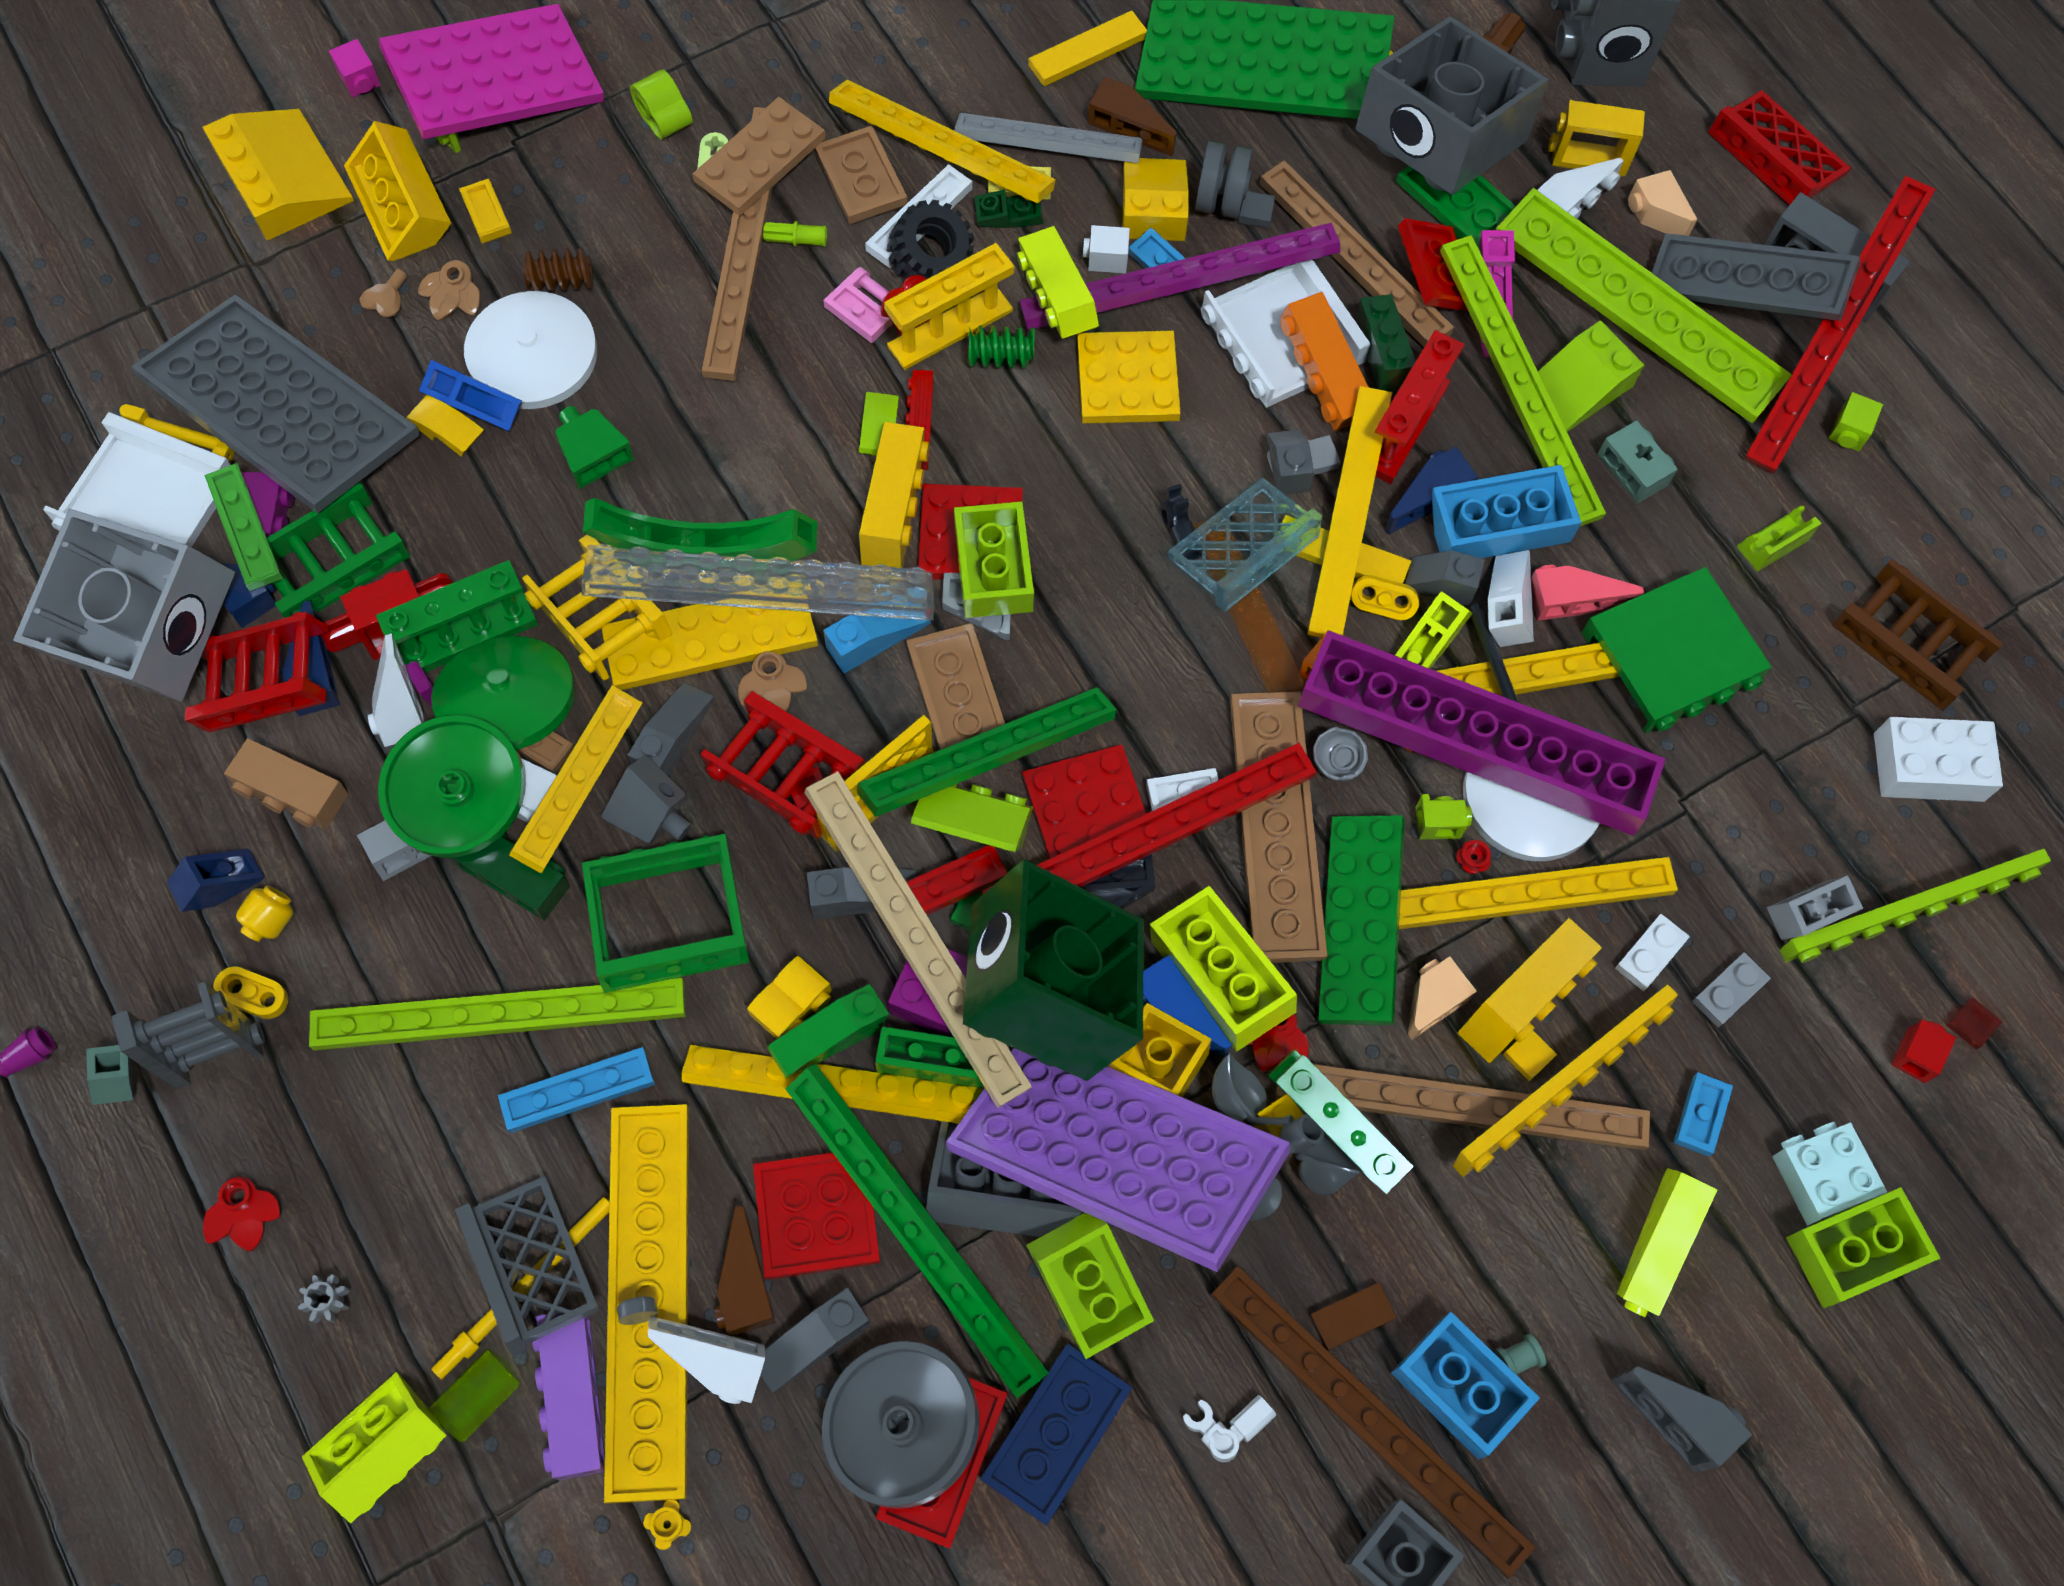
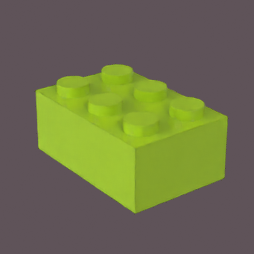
M1023 502L955 507L954 528L965 618L1033 612L1034 589Z
M1902 1187L1786 1237L1823 1309L1940 1259Z
M1084 1213L1026 1245L1073 1341L1085 1359L1154 1321L1107 1222Z

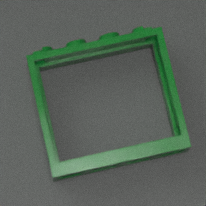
M725 834L711 837L705 835L700 839L686 842H670L662 847L647 850L635 849L627 854L612 857L601 856V859L582 863L597 977L604 993L750 963L731 853ZM718 863L721 864L733 935L611 960L601 887Z

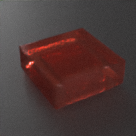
M1972 997L1965 1002L1947 1026L1977 1050L1983 1046L2002 1021Z

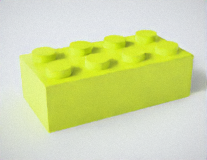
M1210 886L1150 923L1151 943L1163 958L1168 955L1171 957L1236 1052L1296 1013V992Z

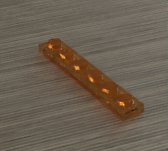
M1221 514L1193 524L1204 549L1203 559L1268 692H1299L1304 690L1306 685L1223 515Z

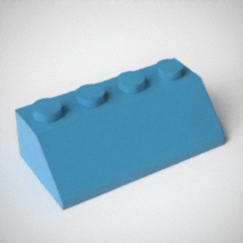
M1562 465L1434 487L1432 489L1434 537L1439 552L1453 550L1478 558H1487L1564 544L1572 541L1581 525V520Z

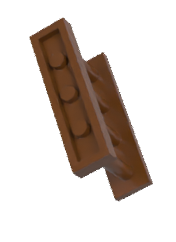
M1891 559L1875 577L1883 585L1862 608L1852 602L1832 626L1943 711L1965 689L1956 680L1976 657L1986 662L2001 648L2003 643L1995 638L1993 633L1982 628L1911 574L1908 568ZM1895 593L1910 606L1890 629H1887L1872 616ZM1922 614L1938 627L1916 651L1901 640L1900 637ZM1951 636L1966 649L1943 672L1928 659L1944 640Z

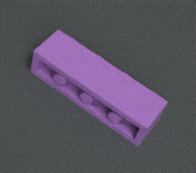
M548 1314L536 1316L537 1326L544 1324ZM589 1315L532 1342L534 1351L540 1352L541 1367L535 1369V1378L538 1391L544 1392L545 1407L539 1409V1419L542 1431L548 1432L549 1447L543 1449L544 1466L546 1472H552V1478L559 1481L605 1472V1449Z

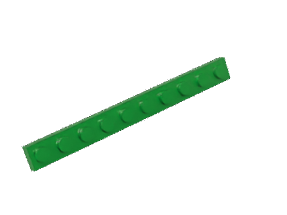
M814 1064L806 1068L786 1088V1091L1016 1398L1020 1397L1049 1374L819 1067Z

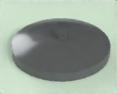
M899 1341L880 1345L867 1351L855 1359L839 1376L825 1405L822 1420V1440L825 1455L833 1473L842 1485L854 1495L880 1507L910 1508L935 1499L958 1480L974 1453L980 1424L979 1407L975 1391L963 1370L952 1359L931 1346L917 1342Z

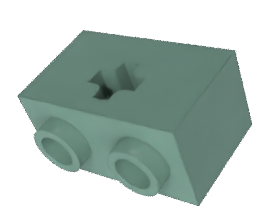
M1637 420L1607 437L1597 454L1637 504L1667 487L1678 470L1672 458L1662 451L1654 441L1652 434L1644 429Z

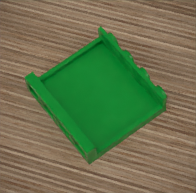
M1706 567L1591 617L1581 632L1588 644L1596 640L1599 642L1648 720L1642 729L1644 734L1655 729L1658 732L1665 731L1675 725L1677 719L1685 715L1688 719L1693 718L1706 710V706L1715 702L1717 705H1722L1731 700L1736 695L1735 693L1742 689L1750 692L1758 688L1765 682L1763 677L1772 667Z

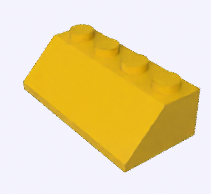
M374 121L344 164V167L387 260L395 261L435 246L451 225V221L407 129Z

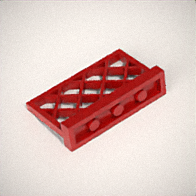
M1763 90L1733 108L1729 105L1723 108L1708 131L1713 138L1789 205L1800 192L1812 198L1846 176L1851 169L1850 166ZM1759 103L1768 113L1755 110V105ZM1757 120L1768 122L1770 128L1757 126ZM1777 124L1784 125L1790 132L1778 130ZM1779 140L1791 142L1792 148L1780 146ZM1800 144L1807 145L1812 149V152L1800 150ZM1802 160L1814 162V168L1802 166ZM1822 163L1830 165L1836 171L1824 170Z

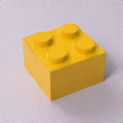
M1146 1003L1143 1008V1040L1112 1062L1109 1067L1183 1098L1209 1055L1212 1039Z

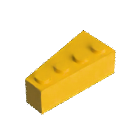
M884 422L859 532L862 571L902 576L906 548L910 545L912 535L911 520L916 517L918 498L916 497L917 489L921 490L923 484L924 470L921 469L922 462H927L929 456L930 442L924 441V427Z
M1568 918L1480 1006L1459 1030L1458 1034L1490 1064L1514 1039L1521 1043L1535 1028L1530 1023L1535 1017L1542 1021L1556 1007L1552 1002L1556 995L1561 1000L1568 995L1577 985L1572 980L1576 975L1583 979L1598 964L1592 958L1602 947Z

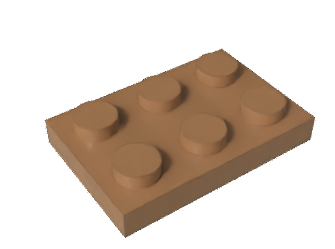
M872 126L821 142L814 148L815 155L849 225L905 206L908 203L907 195Z

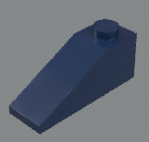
M1457 447L1446 452L1443 450L1437 451L1428 458L1425 466L1391 512L1385 527L1388 535L1433 513L1432 489L1434 487L1477 480L1478 476Z
M311 601L303 602L300 612L310 613L314 618L321 621L320 615ZM321 635L309 637L308 678L311 682L326 690V703L296 710L295 712L299 717L341 705L329 653ZM294 642L290 643L283 666L282 675L284 682L289 681L293 677Z

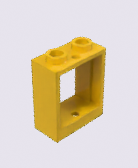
M1569 100L1565 113H1559L1556 124L1557 133H1552L1550 137L1548 152H1553L1552 166L1577 169L1621 158L1624 161L1618 174L1626 176L1643 138L1645 111ZM1573 131L1620 138L1616 147L1570 140Z

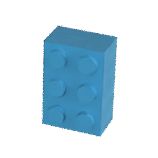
M1452 1312L1442 1317L1391 1372L1478 1460L1489 1456L1540 1399Z

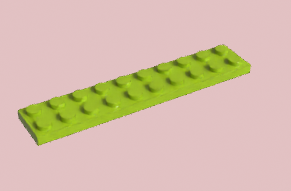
M1534 187L1496 228V230H1514V250L1750 423L1753 424L1792 374Z

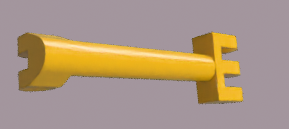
M129 404L122 405L119 409L121 416L125 419L181 441L212 449V453L227 458L230 464L233 460L235 451L215 436L151 418L145 409Z

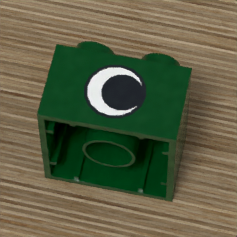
M1023 859L972 904L963 1025L974 1029L984 1037L996 1039L1029 1054L1045 1065L1055 1066L1083 1080H1090L1143 1040L1144 919Z

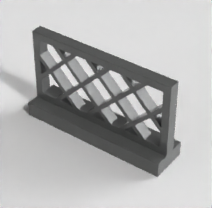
M545 1176L474 1208L468 1203L455 1209L504 1344L513 1357L527 1351V1344L600 1311ZM541 1190L543 1191L546 1199L539 1213L522 1208L528 1196ZM499 1209L511 1212L502 1230L489 1226L485 1215ZM549 1209L552 1213L553 1218L546 1216ZM518 1215L535 1220L527 1238L510 1232ZM543 1223L558 1228V1233L552 1246L535 1241ZM492 1234L499 1236L496 1243L493 1239ZM506 1239L523 1244L515 1262L500 1257L499 1253ZM562 1241L564 1243L566 1250L559 1248ZM531 1247L548 1252L540 1271L523 1265ZM556 1255L569 1259L572 1263L565 1279L548 1274ZM505 1267L511 1269L509 1275H507ZM519 1272L536 1277L528 1296L514 1292L512 1289ZM575 1274L578 1278L579 1283L573 1282ZM544 1280L561 1285L553 1304L535 1299ZM569 1288L584 1293L587 1304L574 1310L560 1307ZM517 1300L524 1302L521 1310ZM532 1305L549 1311L544 1324L528 1330L525 1319Z

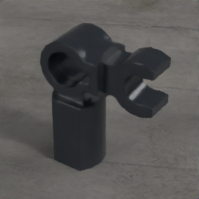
M1177 484L1167 488V499L1160 505V512L1165 526L1168 529L1171 528L1170 534L1182 561L1190 562L1200 558L1203 555L1204 549L1192 522L1189 521V501L1187 498L1184 499L1181 494V484Z

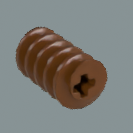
M582 247L578 248L576 257L572 256L569 248H565L563 258L559 257L556 249H552L550 259L546 258L543 250H539L537 260L533 259L530 251H526L523 270L527 291H530L531 285H533L535 291H543L544 283L549 291H555L557 282L563 291H567L570 281L576 290H580L583 280L587 288L593 289L592 260L590 256H585Z

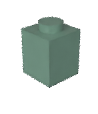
M120 1046L86 1049L87 1082L92 1105L133 1100L131 1061L127 1055L121 1052Z

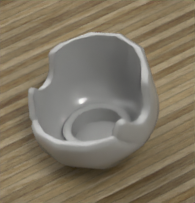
M1338 727L1330 728L1318 736L1313 747L1314 762L1317 768L1325 777L1331 780L1351 781L1363 772L1368 762L1367 745L1352 730Z

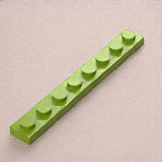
M2045 849L2035 851L1813 931L1804 936L1794 938L1779 951L1785 963L1798 958L1801 963L1810 961L1821 955L1820 950L1831 947L1833 952L1841 950L1853 944V938L1861 935L1864 940L1874 938L1885 932L1884 927L1892 924L1895 925L1896 929L1904 927L1916 921L1915 916L1926 913L1927 917H1932L1947 910V904L1956 901L1959 906H1962L1979 898L1978 893L1988 890L1990 895L1998 893L2010 887V881L2019 879L2021 884L2031 881L2041 875L2039 869L2051 862V859Z

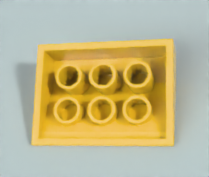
M300 109L230 114L202 127L216 155L267 241L354 201Z

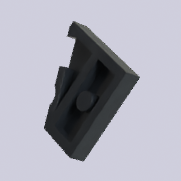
M1152 854L1084 885L1082 888L1123 909L1155 890Z

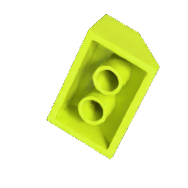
M395 1372L302 1456V1459L319 1495L348 1522L352 1523L361 1514L369 1511L374 1506L376 1500L391 1486L402 1481L408 1471L424 1456L431 1454L447 1435L433 1413L407 1382Z

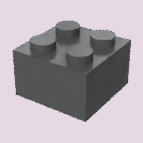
M1402 1499L1391 1502L1343 1565L1366 1586H1443L1465 1555Z

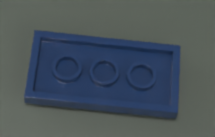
M1068 1343L980 1479L1045 1526L1051 1520L1133 1388L1090 1358L1085 1359L1080 1351Z

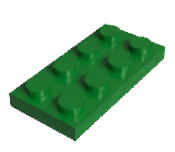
M1410 166L1402 170L1396 179V182L1443 225L1452 226L1455 235L1459 239L1472 235L1478 249L1481 231L1496 230L1516 207L1481 175L1453 195L1447 191H1440L1431 187L1425 181L1424 175Z

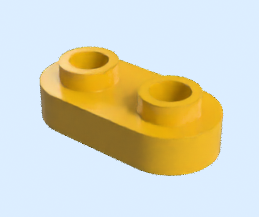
M1365 575L1357 579L1352 587L1351 597L1353 603L1357 608L1366 612L1396 620H1407L1415 615L1419 607V597L1416 590L1407 584L1373 575ZM1365 587H1372L1375 590V594L1366 596L1362 591ZM1398 596H1405L1408 602L1405 605H1399L1395 599Z
M229 967L222 970L215 978L214 990L217 992L222 991L226 1000L237 1009L263 1019L278 1017L285 1011L288 1005V994L278 982L246 969ZM241 983V990L238 993H232L233 987ZM275 996L274 1003L270 1006H265L266 999Z

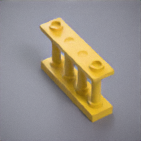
M994 243L884 302L885 311L902 333V336L887 343V347L904 370L969 336V327L973 334L977 331L979 325H982L984 328L1013 312V307L998 289V282L1014 274V265L999 245ZM930 319V321H928V322H926V323L920 325L919 327L915 328V327L918 326L919 324H921V323H923V322H925V321H927V320Z
M586 535L579 539L584 554L581 555L582 559L541 587H538L528 574L522 577L528 589L524 596L534 610L541 608L580 653L578 658L584 668L589 673L596 671L602 680L605 681L609 678V675L602 663L604 659L644 632L646 634L653 632L661 642L671 636L672 632L661 610L595 538ZM597 570L601 574L598 581L558 608L549 600V597L588 571L593 573ZM615 590L619 594L617 601L577 628H574L566 619L607 591L611 593ZM626 611L628 613L634 611L637 614L635 622L594 650L584 640Z

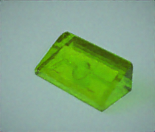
M487 1350L429 1410L448 1433L459 1442H464L519 1386V1382Z

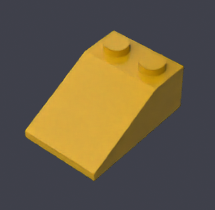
M1139 158V163L1124 161L1122 227L1130 228L1129 239H1138L1147 230L1152 228L1165 240L1185 241L1188 223L1186 160Z

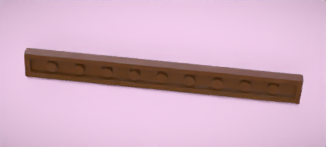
M1237 1266L1211 1294V1297L1507 1579L1511 1578L1536 1547Z

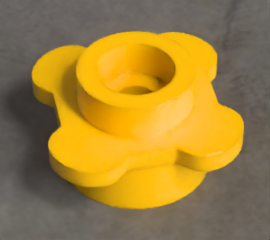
M667 1500L663 1508L658 1509L654 1513H648L644 1518V1527L651 1531L652 1535L656 1538L655 1546L661 1550L669 1549L675 1539L680 1536L685 1537L691 1531V1522L683 1518L679 1511L680 1504L675 1500ZM665 1521L671 1522L670 1528L666 1529L664 1527Z

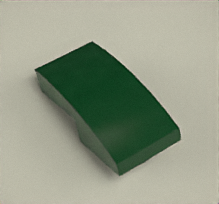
M1005 190L975 196L978 226L1015 228L1044 224L1041 201L1037 204L1026 200L1021 195L1008 197Z

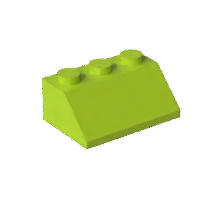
M955 784L919 799L911 819V824L1017 852L1023 848L1033 806L1026 805L1027 798L1006 793L1004 799L991 795L993 789L985 786L972 784L971 789Z

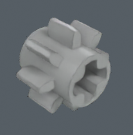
M331 1274L326 1282L314 1275L312 1277L313 1283L307 1289L300 1288L299 1290L304 1294V1303L300 1304L298 1309L303 1312L312 1310L309 1321L318 1324L322 1316H325L328 1321L335 1323V1315L341 1309H349L344 1304V1296L350 1292V1289L345 1286L336 1288L339 1278ZM321 1295L330 1296L327 1304L318 1302Z

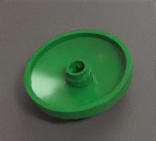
M504 636L472 645L451 659L439 673L434 683L431 703L436 718L449 715H464L481 719L499 729L510 740L516 750L539 742L561 725L573 705L575 683L568 662L553 646L530 637Z
M464 715L437 717L411 729L389 752L382 766L378 783V799L381 812L395 835L421 853L442 858L470 855L494 843L514 822L525 795L524 766L514 745L499 729L490 723Z

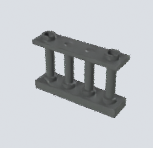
M206 982L197 984L202 1002L151 1021L140 1020L127 1010L111 1016L121 1052L176 1090L191 1084L188 1071L192 1070L193 1065L239 1048L245 1049L256 1059L264 1057L261 1044L265 1043V1036L258 1022L253 1023L226 1000L222 991L217 992Z

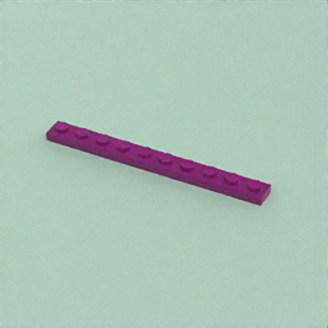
M1327 223L1086 283V286L1094 299L1096 313L1105 312L1110 309L1137 304L1340 253V241L1332 223ZM1036 296L1020 300L1027 330H1030L1031 327L1040 328L1049 325L1045 313L1047 308H1040Z

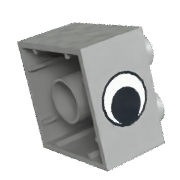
M69 508L13 641L64 663L182 702L235 572L188 545Z

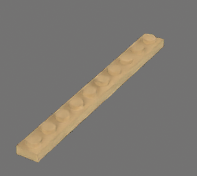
M837 771L807 787L805 790L806 796L996 1107L1000 1108L1032 1088L1030 1082L1006 1044L993 1038L984 1037L974 1029L963 1025L966 979L839 772Z

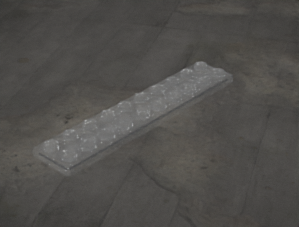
M608 544L587 546L582 579V596L933 621L932 572L925 571L919 567L898 568L882 564L871 566L858 565L851 562L831 563L815 559L788 561L783 557H773L770 560L754 559L746 554L727 557L719 556L714 552L686 554L678 549L659 552L649 551L647 548L640 546L631 549L614 548Z

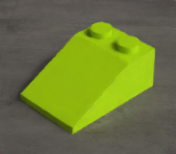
M1600 320L1575 337L1543 366L1538 373L1568 432L1632 388L1644 364Z

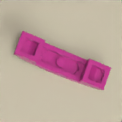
M1482 230L1479 251L1513 319L1512 265L1515 262L1514 230ZM1480 336L1483 357L1491 358Z

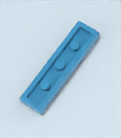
M641 1047L500 1094L498 1099L507 1131L511 1134L655 1085L646 1052Z

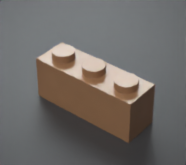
M248 738L224 772V775L233 784L231 789L247 799H251L252 796L258 797L263 800L261 803L265 807L276 813L281 814L285 810L293 814L292 818L308 828L317 825L326 830L349 795L338 780Z

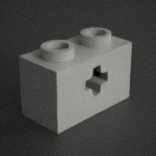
M1848 875L1823 881L1766 907L1781 940L1804 936L1863 909Z

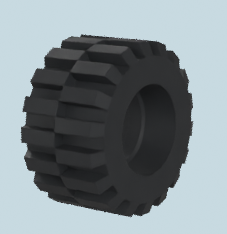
M932 199L929 205L926 200H922L916 206L912 204L905 213L903 212L889 235L890 241L887 244V251L892 252L888 258L890 264H896L897 267L894 272L898 276L903 274L906 277L905 280L912 275H921L929 279L973 254L974 246L971 243L974 241V235L968 232L971 226L968 220L962 221L961 217L963 214L959 210L953 212L951 210L952 205L945 203L941 206L939 205V200ZM929 234L935 237L942 244L945 257L938 258L926 254L919 247L916 235Z

